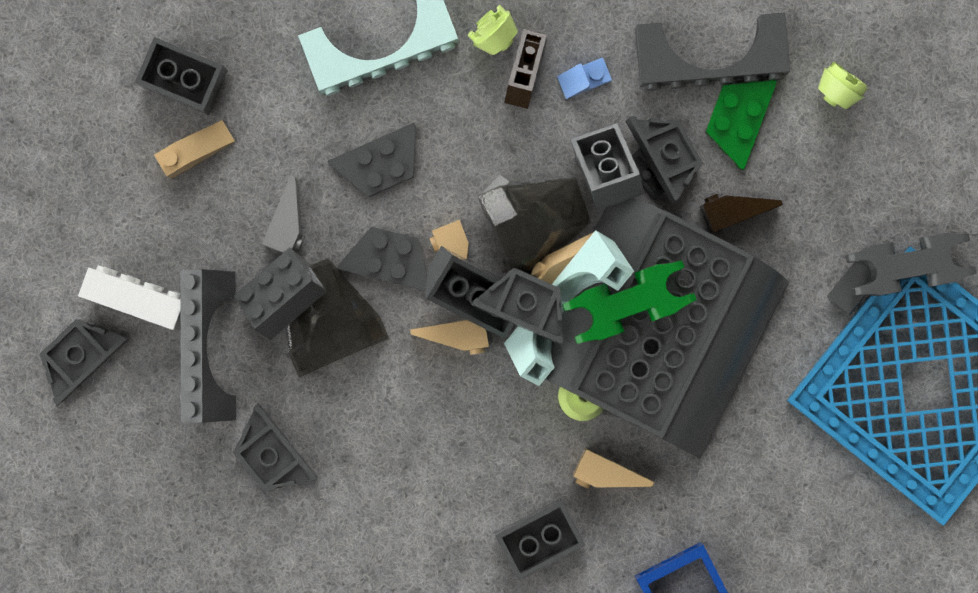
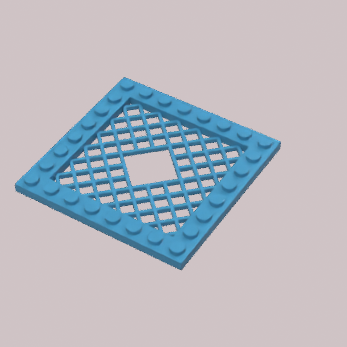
M910 246L904 253L916 250ZM922 275L900 279L902 292L869 296L786 401L939 524L944 526L978 483V422L976 414L978 405H975L974 391H978V387H973L972 374L978 373V369L971 370L970 356H977L978 352L969 353L968 339L978 338V300L956 282L928 287L927 277ZM913 283L920 287L909 289ZM922 291L923 305L911 306L909 292ZM905 294L906 307L894 308ZM927 294L939 303L928 304ZM941 306L943 320L930 322L929 308ZM924 308L925 322L913 323L911 310ZM906 310L908 324L895 325L894 311ZM947 310L959 319L948 320ZM889 314L891 326L879 327ZM961 322L962 336L950 337L948 323ZM943 324L945 338L932 339L931 325ZM966 325L977 334L967 335ZM926 326L927 340L915 341L913 327ZM909 328L910 342L897 343L896 329ZM891 330L893 343L880 345L879 331ZM874 333L875 345L864 346ZM963 339L964 353L952 354L950 341ZM945 341L947 355L934 356L933 343ZM928 343L929 357L917 358L915 344ZM911 345L912 359L899 360L898 346ZM893 347L895 361L882 362L881 348ZM876 349L877 363L865 364L863 350ZM859 352L860 365L848 366ZM965 357L966 371L954 372L952 358ZM947 359L953 407L906 412L900 364ZM895 364L897 378L884 379L883 366ZM878 366L879 380L867 381L865 368ZM861 368L862 382L849 383L848 369ZM843 372L845 384L833 385ZM967 374L968 388L956 389L954 376ZM897 382L899 396L886 397L885 383ZM880 384L881 398L869 399L867 385ZM863 386L864 399L851 401L850 387ZM845 388L847 401L834 403L832 389ZM827 391L829 396V402L825 398H823ZM969 392L970 406L958 407L956 393ZM899 399L901 413L888 414L887 401ZM882 401L884 415L871 416L869 403ZM865 403L866 417L853 418L852 404ZM847 405L849 418L835 406ZM971 409L972 423L960 424L959 410ZM954 411L955 425L943 426L941 412ZM936 413L938 427L925 428L924 414ZM919 415L920 429L908 430L906 416ZM901 417L903 430L890 432L889 418ZM884 419L885 432L873 434L871 420ZM867 421L868 433L854 422ZM973 427L975 440L962 442L961 428ZM956 429L957 442L945 443L943 430ZM938 431L940 444L927 445L926 432ZM921 432L922 446L910 447L908 434ZM903 434L905 448L892 449L891 436ZM886 436L887 448L874 439V437ZM963 445H972L964 455ZM958 446L959 460L947 461L945 447ZM940 448L942 462L929 463L928 449ZM923 450L924 464L912 465L910 451ZM906 452L907 464L893 453ZM957 464L948 475L947 465ZM942 466L944 479L931 480L930 467ZM925 467L926 479L913 469ZM942 483L938 489L932 485Z

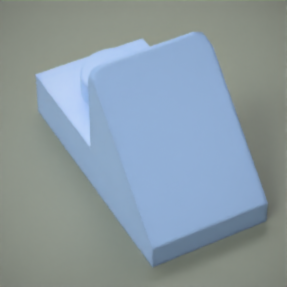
M603 58L583 66L578 64L557 76L566 99L612 81Z

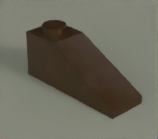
M523 29L504 103L528 109L547 37L546 34Z
M718 194L705 198V204L701 205L700 209L710 234L780 207L783 203L781 200L728 195L719 198Z

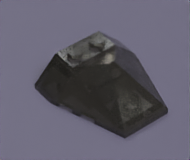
M575 177L546 180L540 183L528 182L513 186L500 185L478 195L485 218L492 223L505 257L502 263L506 273L516 268L530 275L536 263L541 262L545 256L563 248L591 223Z
M329 258L310 266L327 292L287 326L289 356L299 378L390 339L379 314Z

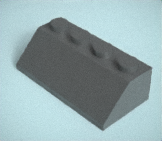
M441 246L428 267L425 298L504 339L513 326L512 323L472 306L473 301L498 282L501 277Z

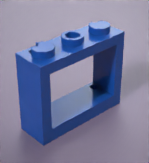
M701 542L635 575L642 592L652 593L648 584L701 558L718 593H728Z

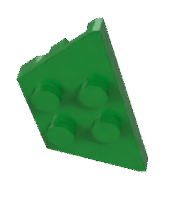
M777 81L723 85L705 133L718 144L719 148L742 171L745 169Z

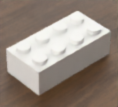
M97 265L96 269L88 268L78 294L79 297L160 326L181 331L180 293L169 290L167 294L163 293V287L147 282L141 285V279L130 275L121 274L118 277V271Z

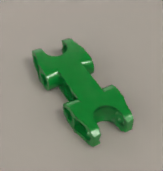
M683 261L657 264L635 272L634 276L638 285L611 295L608 285L602 284L588 289L576 298L562 304L564 311L584 308L592 315V326L588 331L574 337L576 344L592 340H603L625 332L620 319L644 310L648 311L652 322L674 314L684 306L696 301L694 293L676 297L670 294L666 287L669 275L685 268Z

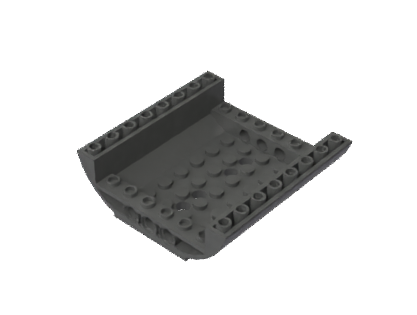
M632 198L606 207L595 230L616 243L634 270L618 291L608 285L611 295L637 286L638 284L634 276L635 272L657 264L683 261L685 268L670 274L667 278V290L670 294H676L679 297L694 293L697 300L684 306L674 314L652 322L647 310L620 319L625 332L603 340H592L576 344L574 337L590 329L593 323L592 315L584 308L563 311V342L560 345L552 341L551 356L555 368L545 380L570 391L700 459L789 282L775 269L746 251L665 210ZM683 271L689 272L692 275V282L689 286H684L679 282V274ZM601 282L590 285L587 288L583 289L580 293H578L574 298H576L588 289L597 287L605 283ZM649 339L655 340L658 344V350L654 354H648L644 350V343ZM637 362L644 363L647 368L645 375L642 377L635 376L632 371L633 365Z

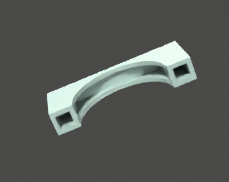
M416 0L417 19L410 38L398 51L381 59L360 60L342 53L327 39L322 27L298 35L321 95L326 93V96L334 95L340 92V87L348 84L349 87L358 86L363 83L364 78L370 76L373 79L379 78L386 74L385 70L393 67L396 70L403 69L409 66V61L417 58L418 61H424L431 58L432 53L438 50L444 53L454 49V44L458 43V37L444 0Z
M595 230L552 283V285L561 289L562 313L564 311L562 304L572 300L588 286L603 282L618 291L634 270L616 243ZM519 326L505 341L504 345L519 375L540 386L555 368L551 356L552 341Z

